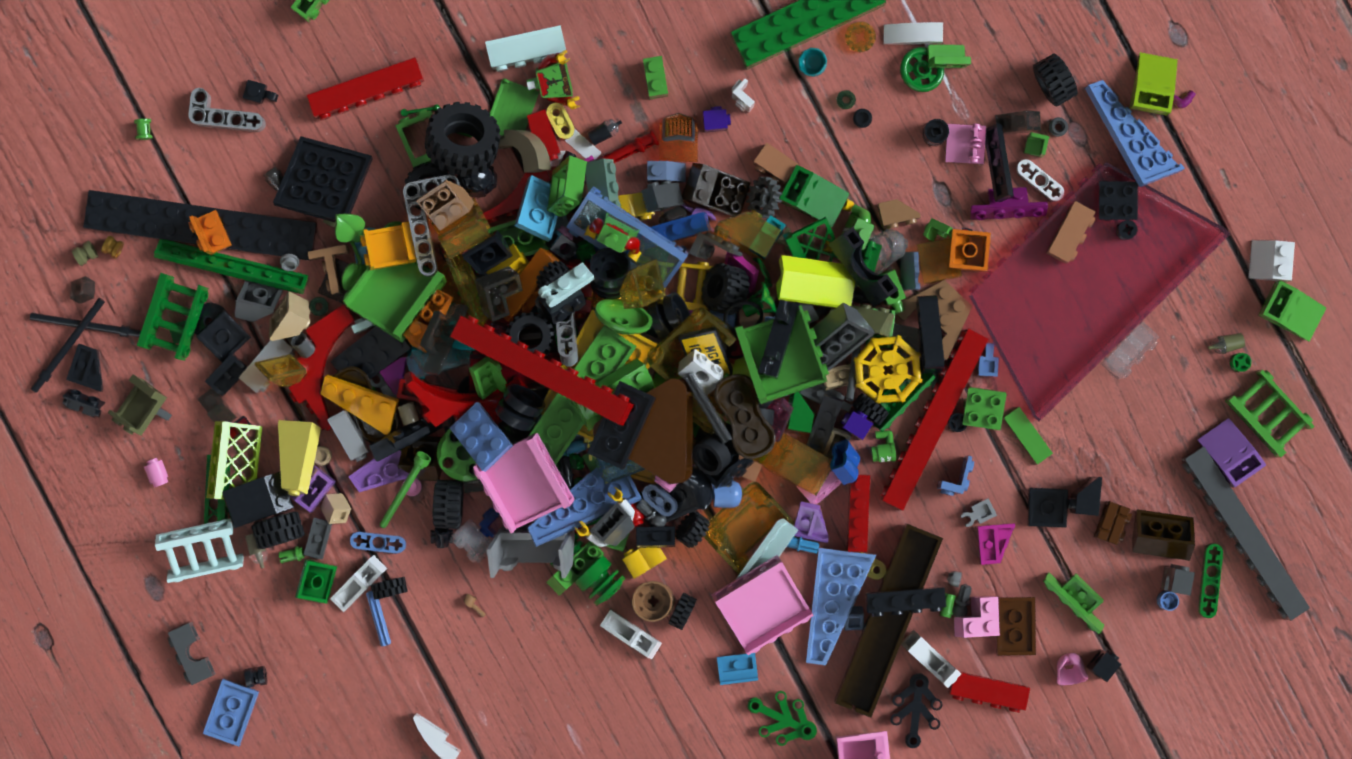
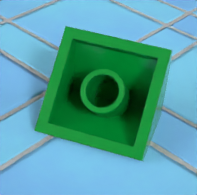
M306 559L295 597L327 604L337 566Z

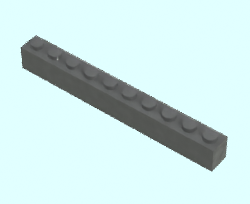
M1200 446L1181 459L1183 461L1182 467L1187 474L1191 473L1194 478L1192 480L1193 484L1198 490H1202L1205 495L1203 499L1207 505H1212L1214 508V516L1219 522H1223L1226 527L1224 531L1229 538L1233 537L1237 543L1235 548L1240 554H1244L1247 559L1245 561L1247 566L1258 575L1256 577L1258 583L1262 587L1265 586L1268 591L1266 593L1268 598L1279 607L1277 609L1279 615L1283 619L1286 618V620L1292 621L1310 609L1206 448Z

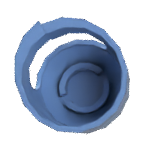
M732 481L730 487L720 486L717 489L712 484L713 507L735 508L740 504L742 488L738 482Z

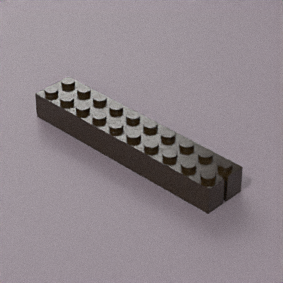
M905 523L878 592L924 588L943 538ZM904 610L903 614L891 615V612H883L884 616L875 617L872 616V613H869L835 697V704L852 710V705H854L855 712L870 718L872 717L913 613H911V610Z

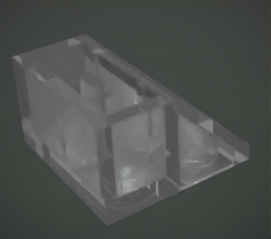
M469 519L452 535L454 538L453 543L459 549L464 548L468 552L466 556L473 563L476 561L480 563L487 557V548L492 539L472 519Z

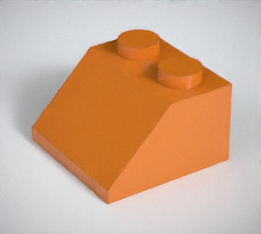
M952 229L949 268L987 272L991 233Z

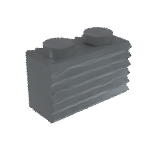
M664 181L660 185L658 182L648 184V188L641 191L644 198L643 201H645L644 204L646 205L645 208L647 209L646 212L648 213L674 209L684 205L678 182Z

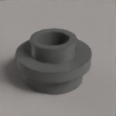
M1054 118L1049 123V131L1053 136H1063L1068 130V124L1063 118ZM1056 124L1061 125L1060 131L1055 129Z

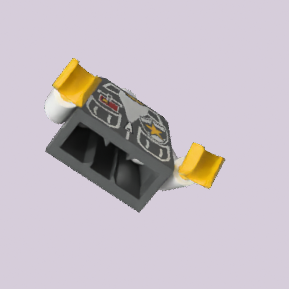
M613 487L616 489V493L612 495L608 492V496L618 502L590 531L583 521H579L583 528L577 529L574 527L580 536L586 535V538L598 547L617 546L634 528L632 521L635 511L628 501L622 498V491L616 487Z

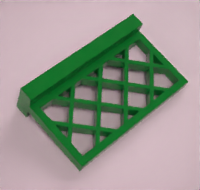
M826 217L793 233L788 232L783 235L792 257L806 258L808 249L817 251L815 260L819 259L821 253L830 256L828 262H832L833 257L838 258L833 253V250L831 253L822 250L826 241L832 242L836 239ZM825 224L827 229L824 236L815 234L817 227ZM803 233L810 235L807 244L800 243L797 236ZM813 236L823 239L819 249L810 246Z

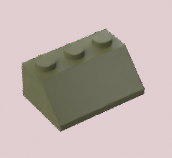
M852 302L851 307L857 309L874 330L875 335L890 336L894 314L889 313V309L878 307L877 311L871 309V306L860 303L859 307L853 306ZM832 307L829 314L836 308Z

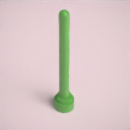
M417 452L414 457V467L380 522L381 528L387 527L420 470L427 467L430 463L431 458L426 453Z

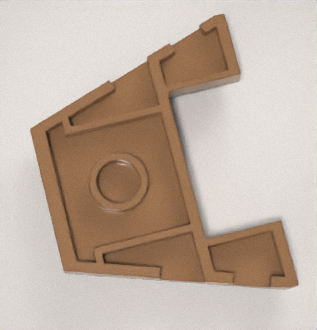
M944 280L902 302L905 310L896 315L905 321L917 309V296L937 295L941 329L947 334L942 339L944 360L946 361L972 309V305Z

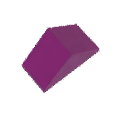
M401 357L380 371V374L394 395L398 393L400 378H404L408 358Z

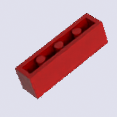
M858 475L856 481L849 483L846 550L848 552H867L870 475Z
M960 672L961 675L949 686L948 693L953 695V699L963 701L964 698H969L971 703L982 705L983 702L990 703V707L998 709L1006 706L1009 707V711L1020 713V710L1026 711L1030 687L964 672Z

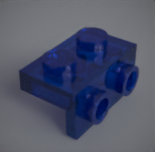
M491 507L482 515L484 519L478 524L481 527L479 529L480 532L487 538L489 536L493 538L497 534L490 525L500 516L499 512L497 513Z

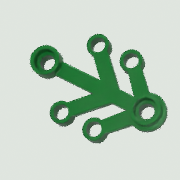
M780 690L775 694V699L779 702L783 714L764 706L757 697L749 699L747 707L750 712H761L779 721L768 726H761L758 730L761 737H768L770 733L789 726L796 730L786 735L778 734L776 737L778 745L784 746L788 741L799 737L804 740H811L816 736L817 728L813 722L807 720L804 703L801 699H795L792 703L794 710L798 713L800 722L792 718L786 701L787 695L784 691ZM779 693L784 694L785 697L783 700H779L777 698V695ZM797 701L802 703L801 708L795 707ZM757 702L759 707L753 709L751 707L752 703ZM806 727L811 729L809 734L804 733ZM762 728L768 729L766 735L761 734ZM780 736L785 737L784 743L778 742Z

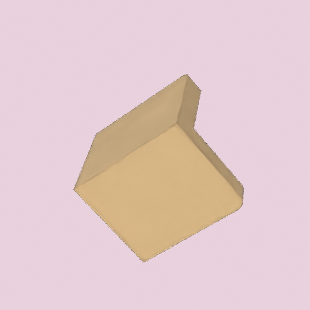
M342 493L325 494L321 511L328 524L346 523L351 507Z

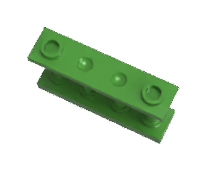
M1258 370L1256 374L1260 377L1259 380L1240 397L1230 396L1225 402L1276 458H1281L1287 453L1283 449L1284 445L1304 426L1307 429H1313L1315 426L1311 423L1313 422L1312 418L1307 413L1303 414L1273 381L1274 377L1270 372ZM1266 384L1273 393L1253 411H1248L1245 408V402ZM1279 398L1286 407L1269 423L1261 425L1257 421L1259 419L1258 416ZM1292 412L1299 421L1280 439L1275 440L1270 435L1272 433L1271 430Z

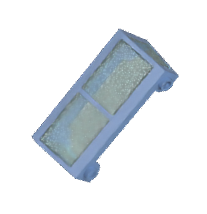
M593 186L566 226L569 229L568 232L575 237L581 236L601 250L609 247L598 242L597 235L595 240L589 236H584L587 226L591 225L595 219L600 218L604 220L606 213H609L639 229L640 231L636 238L640 240V252L642 254L636 262L629 258L631 270L649 281V285L652 288L664 291L688 256L690 250L683 245L675 247L676 242L670 241L608 200V197L602 198L601 191Z

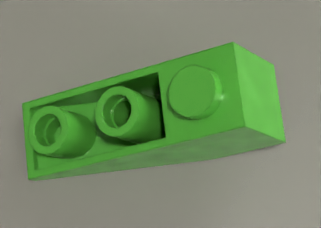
M589 541L573 556V565L566 578H562L561 571L558 570L546 583L560 596L604 554L603 551Z

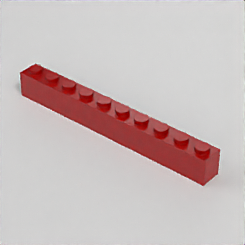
M468 315L467 318L460 316L450 337L619 425H624L634 404L629 402V397L621 393L618 396L613 394V389L602 384L599 387L595 384L596 380L586 375L584 378L578 376L579 371L571 367L565 369L561 367V362L553 358L550 361L544 358L546 354L536 349L534 352L528 350L527 344L521 341L515 343L511 341V336L503 332L500 335L495 333L494 327L486 323L484 326L478 324L479 320L473 316Z
M969 328L965 332L961 331L957 339L960 343L957 349H952L948 357L951 361L948 366L944 365V369L940 373L943 377L940 383H935L931 391L934 393V396L931 400L928 399L923 407L925 413L923 417H918L914 425L917 429L914 435H909L906 441L908 447L905 452L901 451L897 459L900 463L897 469H892L889 475L891 481L888 486L885 485L880 493L883 496L882 501L901 511L904 510L989 338Z

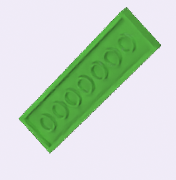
M604 325L574 369L579 371L578 376L584 378L586 375L596 380L595 383L623 367L637 346ZM557 393L529 436L536 432L538 433L556 465L584 423L572 400Z

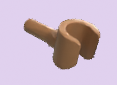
M467 594L464 599L465 605L484 617L486 614L474 604L477 598Z

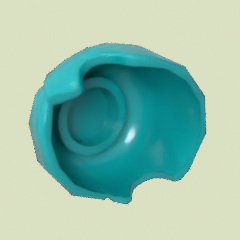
M809 48L803 51L798 59L799 70L809 77L821 75L827 67V57L818 48Z

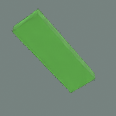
M1020 407L1003 418L1036 465L1053 454Z

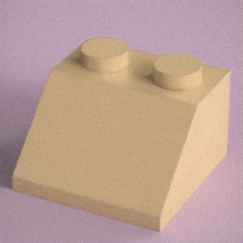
M288 291L269 319V340L275 341L300 335L303 329L306 330L310 324L309 301Z

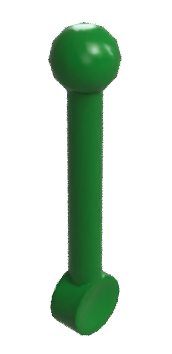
M435 104L433 107L421 109H402L401 115L407 117L408 114L418 113L425 109L427 111H436L440 106Z

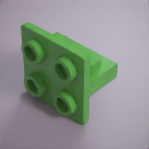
M969 387L967 398H964L963 403L965 409L963 425L1000 430L1006 392Z

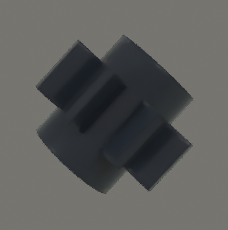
M435 528L431 530V544L435 543L437 548H447L449 543H453V529Z

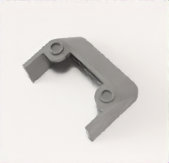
M530 525L516 528L512 534L504 526L501 527L487 548L490 578H494L499 569L510 571L518 563H553L554 568L561 571L562 578H566L573 565L575 531L573 530L536 547L528 532Z

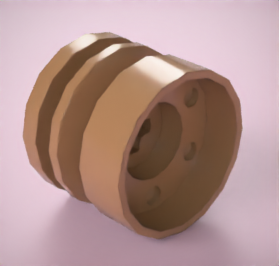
M657 581L641 584L635 590L632 598L635 613L641 619L650 622L663 620L669 616L675 602L671 589L664 583ZM653 596H655L656 599H659V603H656L655 605L656 607H653V604L649 603V600L652 599Z

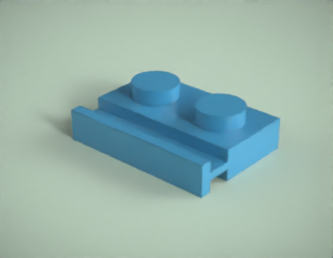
M755 653L717 657L720 685L758 681Z

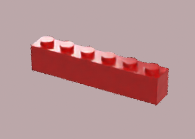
M414 57L308 94L307 98L316 119L320 118V121L330 118V114L336 112L338 114L346 113L350 107H363L367 105L368 101L373 99L374 102L385 99V95L391 93L392 95L402 93L405 88L410 87V89L420 87L421 83L425 81L418 61Z

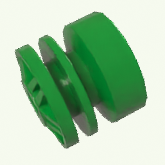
M604 555L574 582L582 591L590 587L593 589L588 598L591 599L597 594L599 597L594 602L596 606L613 596L626 579L623 575L617 580L613 578L619 572L618 570L610 574L607 572L612 563Z

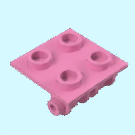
M948 124L949 135L947 138L945 162L984 164L986 126H980V124Z

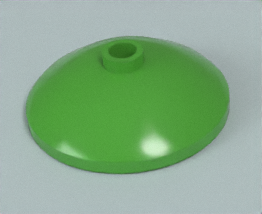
M605 299L598 302L595 308V314L599 321L618 334H641L648 331L652 325V317L648 312L628 301Z

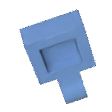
M993 343L986 344L985 356H980L979 376L998 377L999 357H993Z

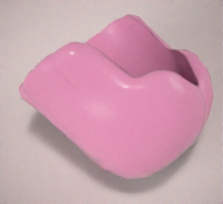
M1068 653L1059 658L1057 662V684L1063 686L1074 685L1088 680L1084 663L1079 655ZM1066 665H1074L1072 669H1065L1064 667Z

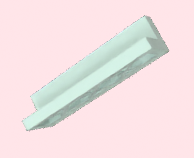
M784 518L778 520L736 579L774 556L778 555L780 557L798 532V529Z

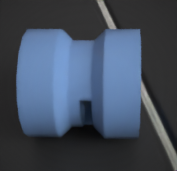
M1162 591L1157 596V604L1161 609L1172 611L1178 607L1179 598L1173 592Z

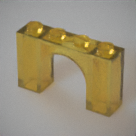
M473 198L474 204L470 212L441 231L429 218L438 234L442 247L450 259L491 236L488 231L491 227L475 198Z

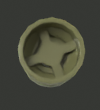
M89 240L84 242L82 247H75L71 250L80 266L85 265L89 259L94 260L98 257L97 251Z

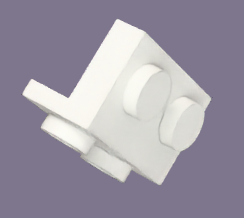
M746 78L743 81L738 80L732 87V98L736 101L735 105L744 112L746 110L750 112L754 107L755 101L743 92L748 84Z

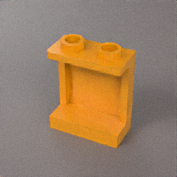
M409 221L402 222L398 226L369 231L364 229L363 235H360L361 246L366 248L367 253L364 254L365 265H369L370 270L415 263L417 260Z

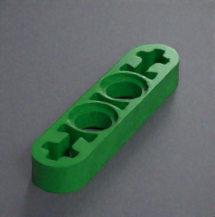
M1214 543L1205 547L1198 612L1205 618L1214 617L1218 608L1223 549L1220 545ZM1213 547L1218 551V554L1214 555V561H1218V564L1207 563L1208 559L1212 560V554H1209V550H1213ZM1209 566H1214L1217 569V573L1213 577L1207 574ZM1208 585H1212L1215 588V592L1211 596L1205 594V587ZM1204 598L1214 599V602L1209 601V607L1212 608V612H1208V615L1203 611V607H1207L1208 602L1203 601Z

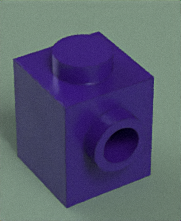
M721 106L711 107L709 111H703L704 132L727 131L728 125H731L730 114H726V109H722Z

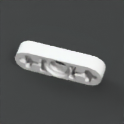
M1025 159L1017 164V174L1047 199L1056 202L1063 198L1064 188L1032 161ZM1026 164H1028L1029 171L1033 173L1034 170H1036L1037 173H1035L1032 176V178L1029 179L1028 177L1031 174L1027 171L1025 173H1022L1023 168L1021 167V165L1025 166ZM1042 175L1045 178L1046 182L1043 186H1038L1035 183L1036 176ZM1049 181L1052 183V185L1049 186L1050 188H1052L1053 190L1056 188L1059 189V197H1052V191L1049 189H1047L1046 192L1043 190L1045 187L1048 186Z

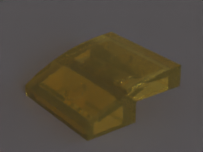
M951 238L917 245L924 285L962 277L961 270L949 268Z

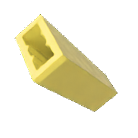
M278 421L281 488L288 491V495L291 496L308 495L321 427L313 422Z

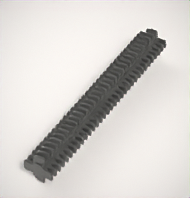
M689 372L683 377L684 381H686L688 387H690L689 389L694 393L693 396L696 397L698 404H700L699 406L704 410V414L708 416V421L711 420L710 423L714 427V431L718 433L717 436L718 438L720 437L722 444L732 439L731 435H729L730 433L726 431L725 425H722L721 418L718 419L720 416L716 414L715 408H712L711 402H708L705 391H702L701 385H698L699 383L696 381L697 378L694 379L696 376H694L693 372Z

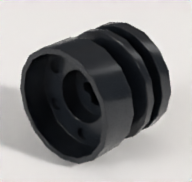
M603 248L592 256L590 272L594 275V280L590 282L593 292L604 299L622 297L631 285V265L627 254L617 252L612 248Z

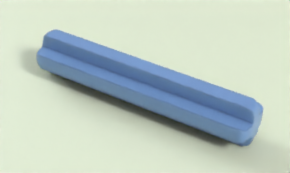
M372 591L366 593L380 645H390L391 640L379 599L374 600Z

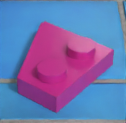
M726 252L724 264L746 271V275L749 277L748 282H750L747 298H750L755 292L759 270L742 256Z
M1015 523L977 526L981 565L1001 563L1004 551L1015 528Z

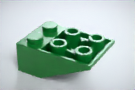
M796 165L779 199L782 200V204L817 221L826 217L830 227L833 228L850 193L819 175Z

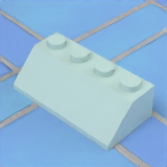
M561 25L485 42L492 70L496 69V72L505 71L508 69L507 67L515 65V68L526 66L527 62L532 61L534 64H537L549 54L561 53L563 50H566Z

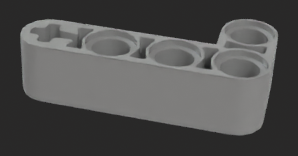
M196 88L191 92L188 115L190 121L197 126L249 132H261L266 126L265 119L258 113L210 108L211 96L203 88ZM204 93V101L197 102L198 94ZM202 112L203 118L200 121H195V114ZM221 114V122L214 123V116ZM240 116V124L233 125V118ZM257 118L260 121V124H256V127L252 123H247V119L249 121H256Z
M539 295L535 300L537 311L544 318L546 317L548 319V317L540 307L538 299L541 296ZM575 312L566 317V319H569L568 321L556 323L558 352L561 362L565 366H573L578 361Z

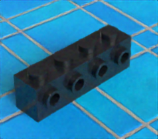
M943 586L865 593L867 613H872L873 617L884 616L883 612H891V615L903 614L904 610H911V613H922V609L929 608L930 612L942 611V607H946L945 587Z

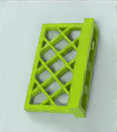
M215 421L206 498L224 500L222 495L223 488L227 484L234 488L235 486L231 481L237 475L244 482L242 484L257 479L262 426ZM230 427H236L240 433L234 439L229 435ZM250 429L256 430L255 438L252 441L246 436ZM241 437L247 442V445L242 450L235 443ZM233 445L238 453L230 458L227 452L228 448ZM248 448H251L254 453L253 457L248 461L243 453ZM239 456L245 462L240 469L233 462ZM229 465L236 471L231 477H228L225 473ZM246 467H249L252 472L251 476L246 480L241 472Z

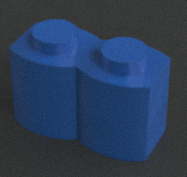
M845 439L834 444L832 449L833 458L830 463L831 470L843 485L856 481L859 474L857 467L860 463V455L851 443Z

